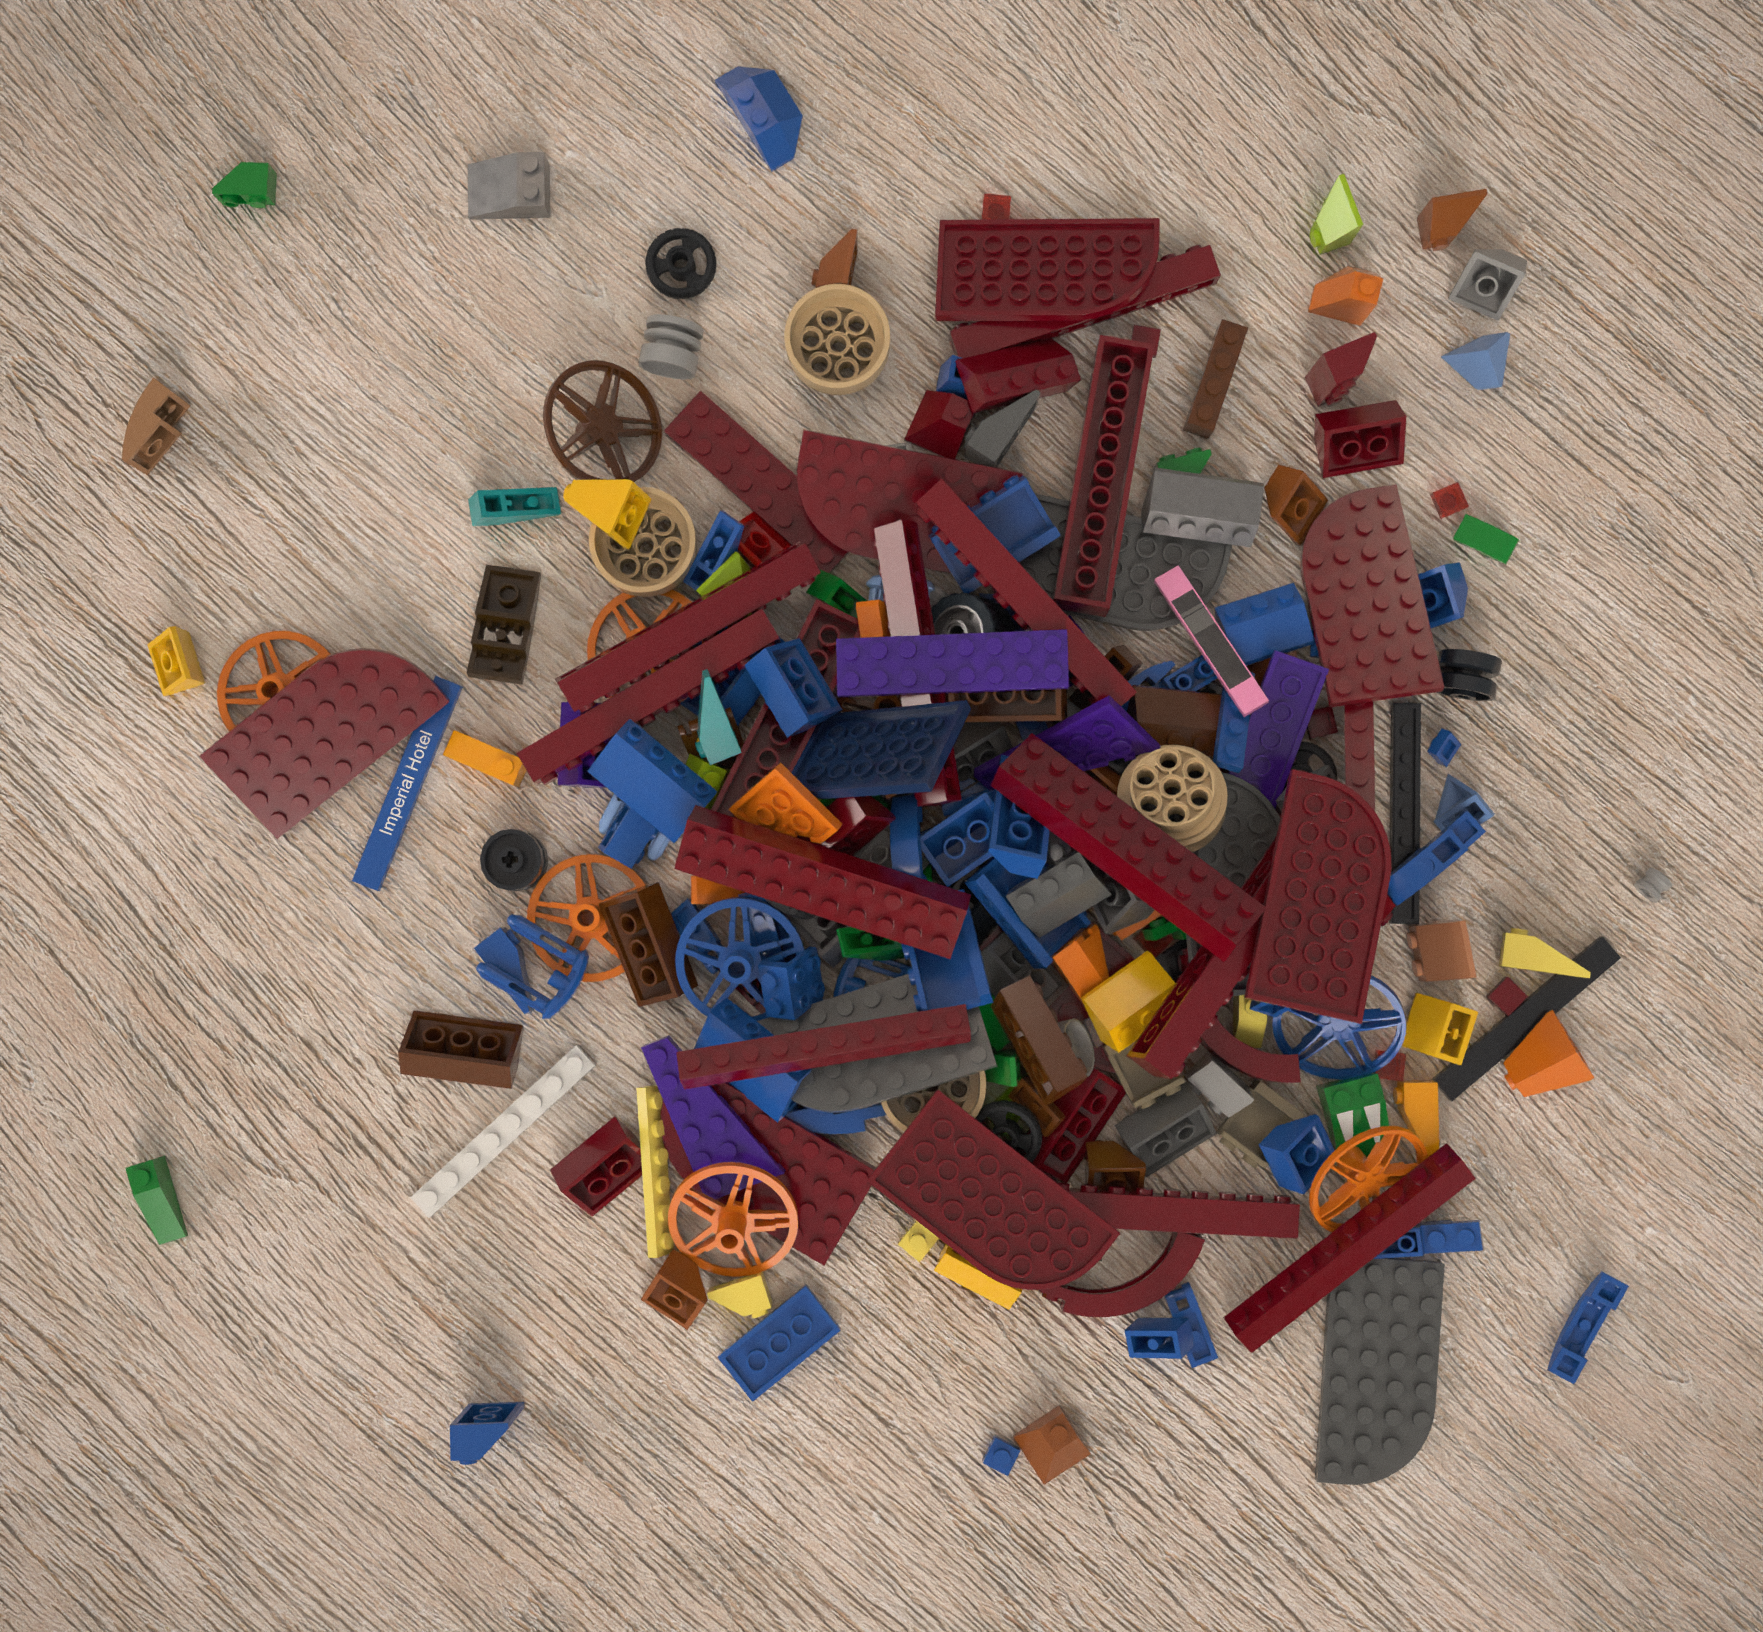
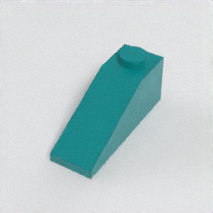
M557 487L477 490L468 499L472 526L502 525L561 514Z
M706 669L702 671L697 729L699 742H696L695 745L701 759L707 757L709 764L712 765L742 752L710 673Z

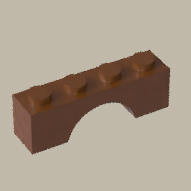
M1224 319L1221 320L1216 329L1208 353L1207 363L1183 431L1206 439L1210 438L1215 429L1249 327Z

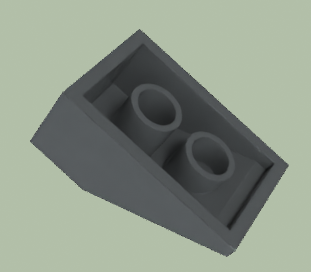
M1037 390L1031 392L983 420L978 428L973 426L965 438V458L972 463L998 467L1035 411L1040 392Z

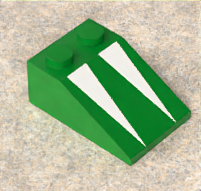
M1377 1073L1316 1085L1334 1150L1364 1131L1376 1127L1389 1126L1386 1101ZM1384 1135L1367 1139L1357 1144L1356 1147H1359L1368 1157L1376 1142H1380Z

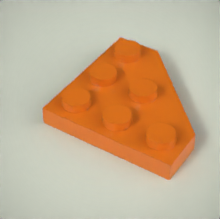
M781 762L729 808L738 819L793 837H808L811 842L820 844L842 826V823Z

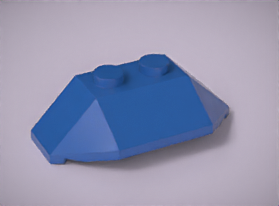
M737 66L717 78L715 83L770 171L773 172L794 159L803 115L775 70Z

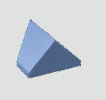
M1510 333L1483 335L1441 356V358L1477 390L1502 387Z
M1450 774L1447 775L1436 818L1433 821L1441 831L1462 812L1467 810L1479 824L1495 815L1475 790Z

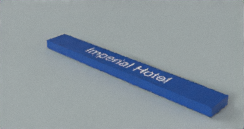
M435 676L433 681L450 699V702L412 732L352 879L353 882L376 891L381 890L463 688L438 676Z

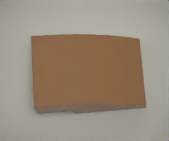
M154 377L144 389L134 407L126 428L122 449V460L147 476L182 434L174 426L191 406Z

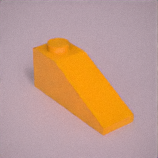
M453 730L443 753L448 758L518 788L527 771L519 757Z
M1397 1080V1087L1393 1089L1394 1103L1397 1104V1109L1408 1130L1412 1131L1422 1141L1429 1157L1439 1149L1438 1082L1431 1080Z

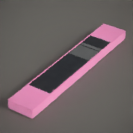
M1179 565L1155 578L1154 583L1243 717L1268 704V698Z

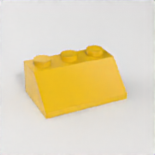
M1146 951L1082 996L1081 1000L1100 1041L1119 1053L1139 1038L1176 983L1151 952Z
M946 1243L934 1269L935 1272L1008 1310L1023 1290L991 1279Z

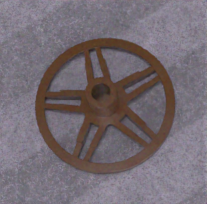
M599 360L584 361L562 372L554 380L547 392L543 407V424L546 438L558 461L579 480H611L586 474L571 462V460L595 445L599 446L607 467L612 470L615 477L612 480L628 479L635 482L651 469L658 457L662 443L661 418L652 395L645 385L631 372L611 362ZM596 370L605 372L603 383L599 387L595 406L564 385L566 380L584 371ZM612 375H615L610 404L608 405L605 402L610 389ZM620 378L627 382L640 396L646 406L650 420L615 415ZM559 389L567 393L570 396V398L563 394L561 391H559ZM555 398L564 405L563 408L580 421L576 425L575 433L561 448L555 437L552 424V408ZM575 402H577L578 404H580V405H581L582 407H584L586 410L584 411V410H583L582 408H580ZM623 423L651 425V429H624ZM652 436L646 459L636 471L630 474L618 437ZM577 441L583 445L570 456H565L564 452ZM611 445H613V448H614L616 457H615L614 452H613V450H612V448H611ZM619 464H620L621 467H622V470H623V473H624V476H625V477H623V475H622V472H621V469H620Z

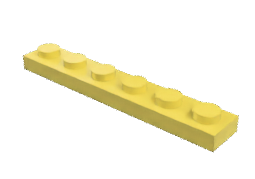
M657 1084L636 1088L648 1258H659L668 1255L674 1249V1241L668 1226L670 1180L668 1175V1151L665 1149L662 1136L665 1135L663 1120H661L663 1098Z

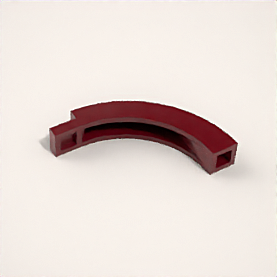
M1187 948L1182 949L1183 955L1178 956L1180 972H1184L1189 965ZM1180 977L1173 978V981L1176 983ZM1218 1019L1200 1037L1203 1047L1223 1064L1237 1072L1264 1081L1301 1083L1298 1054H1272L1252 1048L1231 1035Z
M1172 1232L1169 1242L1158 1259L1142 1274L1121 1285L1102 1289H1086L1065 1284L1056 1288L1039 1290V1292H1042L1043 1298L1058 1302L1059 1298L1062 1299L1060 1304L1062 1312L1077 1316L1112 1317L1135 1312L1163 1298L1184 1279L1197 1260L1205 1239L1196 1233Z

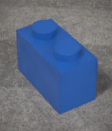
M625 803L598 846V849L632 869L634 864L637 865L642 860L645 854L643 849L648 841H652L659 831Z
M1137 1318L1124 1330L1130 1358L1182 1359L1195 1346L1190 1318Z

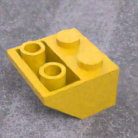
M1415 993L1406 1020V1034L1402 1047L1449 1063L1462 1065L1478 1011Z

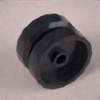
M1443 649L1439 651V666L1445 672L1441 673L1444 689L1442 692L1437 693L1472 701L1495 700L1497 684L1489 678L1500 675L1502 665L1500 658L1487 653L1464 649Z
M508 829L497 832L487 840L482 848L480 864L486 879L497 888L508 891H522L535 886L545 875L548 866V856L541 840L533 834ZM514 856L518 857V863L512 864V858Z

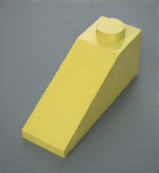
M1511 928L1510 933H1503L1499 966L1590 978L1591 972L1537 937L1528 936V930Z

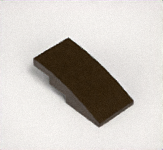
M486 564L475 610L476 622L471 639L472 651L466 672L468 677L523 685L534 629L541 572Z

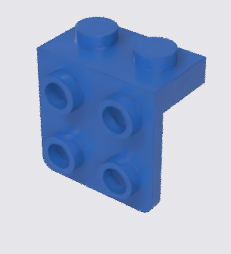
M809 946L788 963L764 960L758 964L766 1017L796 1020L811 1008V1004L817 1003L823 998L825 987L822 982L821 961L816 947Z

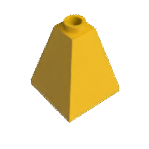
M628 479L573 480L572 484L566 486L563 494L565 502L628 550L652 500L640 487Z

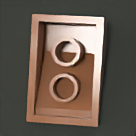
M1440 920L1408 926L1409 933L1406 934L1407 944L1410 949H1413L1415 960H1412V969L1419 981L1430 982L1477 977L1466 920Z

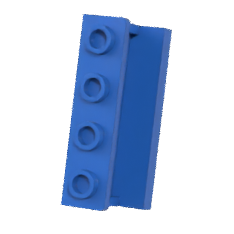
M1015 475L1003 483L1004 488L996 493L993 490L985 493L979 498L980 503L972 508L969 505L967 507L1008 552L1020 562L1061 535L1033 492L1025 476L1019 478L1018 475ZM932 527L933 533L928 536L964 593H971L982 586L973 576L977 571L971 564L965 567L954 555L958 550L951 543L945 545L935 534L938 530L937 527Z
M631 719L617 731L587 771L673 843L684 833L687 819L695 805L705 808L717 793L712 786Z
M993 856L965 884L1034 969L1047 968L1053 962L1051 956L1079 929L1087 928L1091 924L1086 917L1087 913L1083 911L1039 938L1020 919L1006 897L1009 889L1029 877L1009 873Z
M968 906L951 959L902 944L905 959H910L912 968L907 969L910 983L912 986H917L918 994L913 996L918 1012L966 1004V1009L994 1003L970 906Z
M725 998L709 1012L694 1049L775 1035L731 1000ZM812 1068L728 1083L742 1092L751 1102L778 1123L794 1108L796 1102L791 1100V1098L797 1092L801 1081L811 1072Z

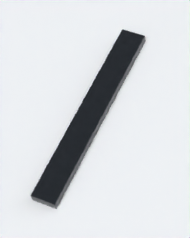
M1391 703V872L1420 848L1421 703ZM1420 890L1398 906L1395 905L1391 911L1393 916L1389 920V924H1419Z
M1598 937L1572 959V961L1591 972L1590 978L1553 975L1527 997L1510 1016H1505L1467 1048L1462 1065L1450 1063L1434 1076L1432 1080L1438 1082V1088L1449 1101L1455 1100L1515 1049L1547 1012L1553 1010L1556 1014L1621 959V957L1604 937Z

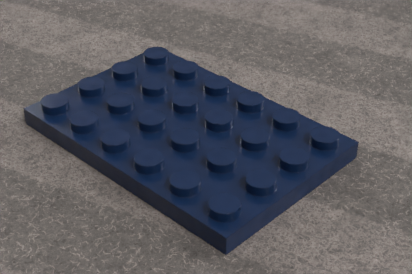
M967 700L837 713L816 726L791 773L817 799L932 792L971 708Z

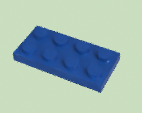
M805 1284L718 1355V1359L753 1402L840 1332L841 1328L807 1284Z

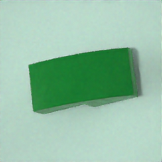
M1465 514L1453 537L1455 542L1479 551L1481 555L1507 565L1519 542L1518 538L1467 514Z

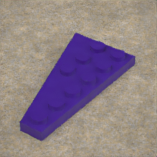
M1111 696L1105 697L1035 735L1082 771L1108 765L1109 761L1124 758L1125 761L1134 760L1136 755L1150 753L1161 748V745ZM1022 743L974 768V777L987 789H992L991 784L999 768L1001 755L1010 756Z
M669 1035L641 1047L694 1172L716 1163L739 1162L764 1169L775 1177L785 1173L786 1170L782 1165L772 1158L764 1144L759 1143L749 1131L750 1128L710 1085L684 1090L679 1079L676 1052L682 1051V1049ZM717 1174L707 1177L698 1183L702 1193L717 1199L731 1193L738 1174ZM742 1176L738 1191L746 1188L749 1176ZM754 1178L752 1185H755L762 1181Z

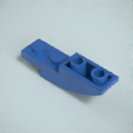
M1203 655L1151 687L1198 691L1217 679V676ZM1129 701L1121 706L1126 712Z
M1468 810L1462 812L1423 848H1419L1391 872L1387 892L1389 898L1396 906L1408 899L1469 850L1468 847L1486 832Z
M796 1103L794 1108L785 1116L815 1133L850 1134L866 1131V1119L885 1116L886 1113L881 1103L841 1113L816 1111L807 1107L799 1108L798 1103Z
M1451 1219L1420 1222L1373 1259L1416 1257L1429 1253L1482 1251L1484 1246L1480 1220L1452 1221Z

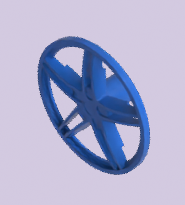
M727 898L706 906L689 921L677 945L675 958L676 973L679 984L688 1000L705 1016H708L714 1007L725 998H728L738 984H743L755 1000L760 1002L765 1008L763 994L752 983L756 978L761 983L758 964L764 960L777 962L794 953L797 956L805 949L794 924L774 906L753 898ZM737 907H742L744 940H736ZM747 907L760 910L773 917L784 927L790 938L752 947L750 945ZM731 908L729 943L727 947L689 939L697 925L706 917L719 910ZM793 942L794 947L765 958L761 956V951ZM689 943L720 952L719 958L688 948L686 945ZM685 954L720 968V973L710 987L703 1002L694 993L687 980L684 966ZM723 978L730 982V985L713 1007H708L707 1003ZM766 1012L751 1016L756 1021L769 1018L766 1017Z
M1371 975L1370 985L1377 988L1387 997L1394 1010H1381V1008L1365 1009L1362 1021L1367 1022L1357 1024L1290 1009L1288 1011L1317 1026L1301 1039L1302 1041L1293 1049L1286 1041L1282 1031V1014L1273 1017V1034L1279 1049L1284 1055L1298 1054L1299 1068L1303 1071L1327 1079L1344 1080L1376 1072L1396 1056L1402 1047L1406 1034L1404 1008L1394 991L1384 982ZM1397 1026L1396 1034L1390 1046L1383 1054L1371 1061L1366 1051L1367 1048L1358 1032ZM1320 1036L1323 1037V1039H1321L1316 1044L1311 1046V1049H1309L1301 1056L1299 1055L1304 1050H1306L1311 1044H1313ZM1333 1040H1338L1356 1067L1344 1069L1328 1068L1316 1065L1306 1059L1323 1049ZM1348 1041H1353L1365 1063L1364 1065L1360 1064L1355 1053L1348 1045Z

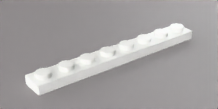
M576 1045L410 1198L428 1218L432 1217L592 1070L596 1064L579 1045Z

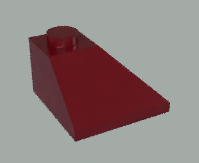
M926 390L904 441L911 442V444L938 456L956 459L976 413H972L969 401L952 393Z

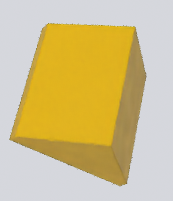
M171 626L147 644L163 696H169L205 684L188 631Z

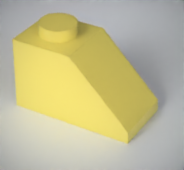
M1245 995L1233 996V1036L1252 1048H1261L1267 1024V1015L1250 1010L1251 999L1244 998Z
M763 1272L743 1276L710 1287L707 1292L709 1299L744 1317L752 1315V1318L763 1316L768 1313L767 1309L771 1308L773 1303Z

